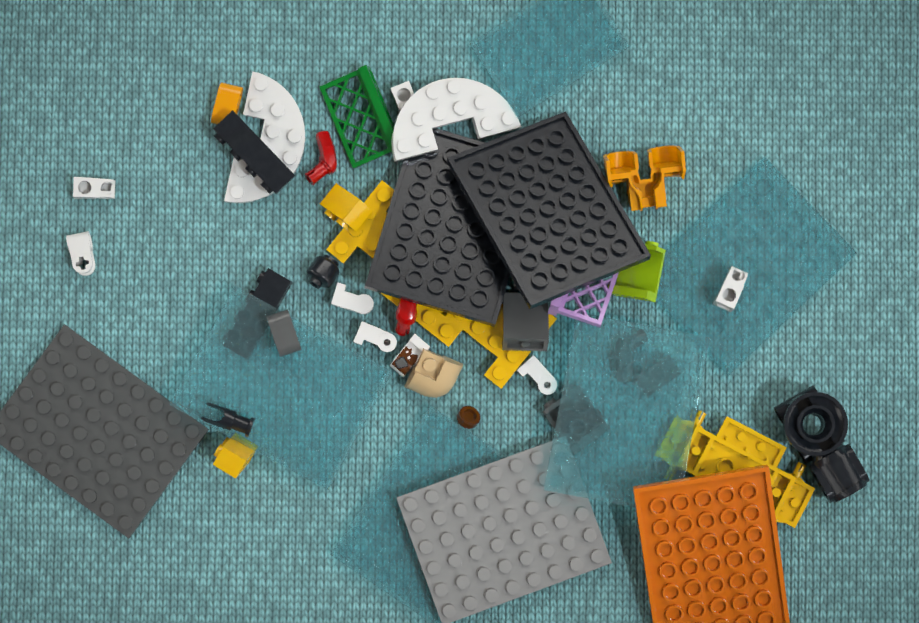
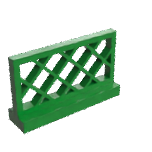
M364 65L352 73L320 86L353 169L392 153L394 123L369 66ZM358 76L361 83L358 92L347 89L349 80ZM334 86L342 89L337 101L330 99L327 89ZM345 90L356 94L352 107L341 103ZM360 96L368 100L369 106L366 113L355 109ZM339 105L350 109L346 122L337 117L336 113ZM354 111L365 115L360 127L349 123ZM368 117L376 119L378 124L374 133L363 129ZM348 125L359 130L354 142L346 139L345 132ZM362 131L373 135L369 147L358 144ZM376 137L385 141L387 149L381 152L372 150ZM356 146L367 150L364 159L356 162L353 155Z

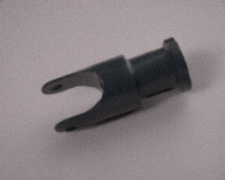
M206 403V405L220 410L224 417L219 421L201 417L203 421L229 431L233 429L245 433V436L249 437L255 418L251 417L249 419L238 415L236 411L213 403Z

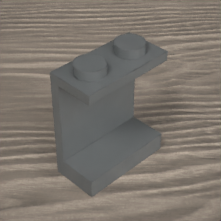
M505 293L502 301V350L547 351L549 343L548 302L529 309L521 293Z

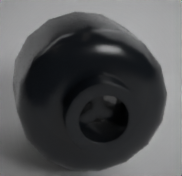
M328 255L317 256L306 271L309 277L308 282L317 289L320 287L329 288L340 273L338 262Z

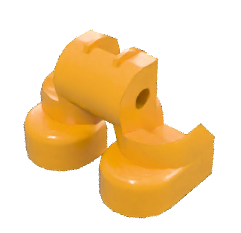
M668 145L648 149V163L651 168L650 178L640 179L638 155L635 151H618L603 155L606 180L611 188L614 184L627 183V194L631 211H643V208L653 206L655 210L659 207H667L664 177H681L684 180L686 173L685 153L680 146Z

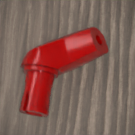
M321 131L316 134L319 163L304 174L311 185H315L327 174L333 175L337 169L335 146L328 131Z
M403 299L399 300L395 314L398 321L395 331L398 335L405 336L409 334L410 326L416 321L417 317L416 303Z

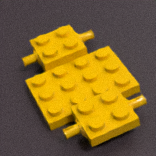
M698 410L693 422L686 421L676 415L674 416L655 453V456L663 459L669 465L663 478L673 480L677 470L686 471L693 476L768 465L776 523L780 522L793 528L796 527L815 488L806 484L800 478L806 465L797 462L793 473H786L777 468L787 447L728 416L725 417L716 436L704 430L701 426L707 414L702 413L700 410Z

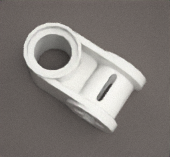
M89 231L67 235V246L73 268L80 275H91L96 268ZM82 260H85L87 263H89L85 266L86 269H82L79 266L82 265Z

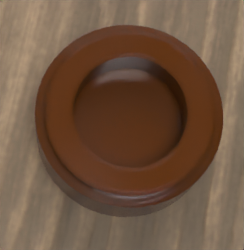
M464 406L457 414V421L462 427L473 429L480 421V414L474 407Z

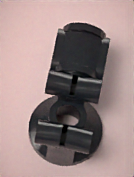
M812 385L774 407L775 413L783 424L789 443L798 451L805 464L812 461L809 469L829 503L838 502L867 485V482L870 481L855 452L849 444H842L845 442L848 430V418L838 400L828 394L818 392ZM807 415H815L821 422V427L815 434H808L803 428V420Z

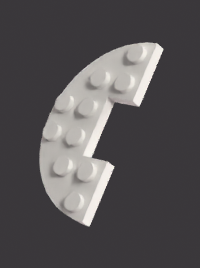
M252 71L243 115L264 120L260 139L294 174L302 160L305 148V126L299 107L290 93L278 82L268 76ZM233 158L224 199L225 202H254L255 200L268 197L274 192L272 191L269 194L260 185L263 180L258 175L253 177L245 169L248 165L244 160L241 159L238 162Z
M465 78L438 80L415 92L401 108L392 133L394 162L437 151L438 147L432 130L434 128L472 119L479 140L520 129L521 125L510 104L492 88Z

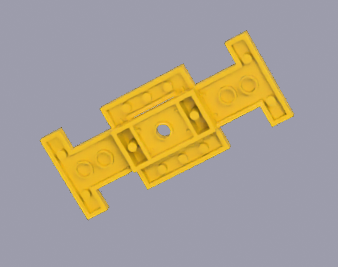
M382 180L364 202L372 210L371 214L357 231L350 227L347 229L343 228L326 250L343 264H345L357 247L373 259L394 189ZM381 293L398 307L399 298ZM417 304L416 322L447 347L453 343L461 331H464L497 357L484 376L500 389L503 388L531 352L502 350L503 304H501L495 327ZM548 314L550 328L557 318Z

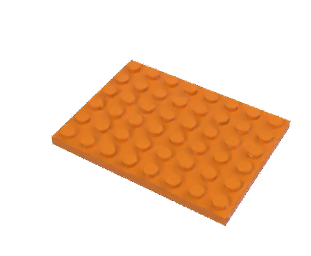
M768 465L633 486L652 623H790Z

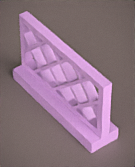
M618 273L606 281H603V279L599 280V284L589 287V285L585 286L586 289L578 293L573 291L569 297L566 294L552 300L548 314L557 316L558 313L600 328ZM602 287L606 297L597 301L592 291ZM588 293L593 303L583 307L578 297ZM573 299L579 309L574 311L564 308L565 303ZM596 306L600 314L598 320L589 317L586 310Z

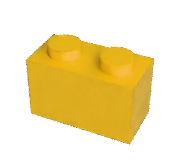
M337 183L320 203L326 209L325 215L333 221L336 220L344 229L350 227L354 231L359 229L372 212L364 202Z
M235 432L231 438L226 437L223 443L218 446L214 453V456L217 458L213 465L236 479L249 464L258 446Z

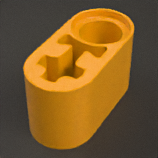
M220 83L211 123L218 124L232 110L238 114L243 87Z

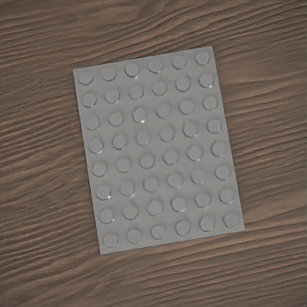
M566 436L396 497L441 623L457 621L612 563Z

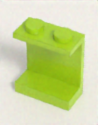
M646 241L645 246L651 254L650 260L619 272L611 295L656 302L666 250L658 247L659 243Z

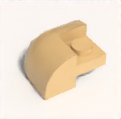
M423 348L404 387L426 397H441L447 394L454 386L463 363L444 355L440 356Z

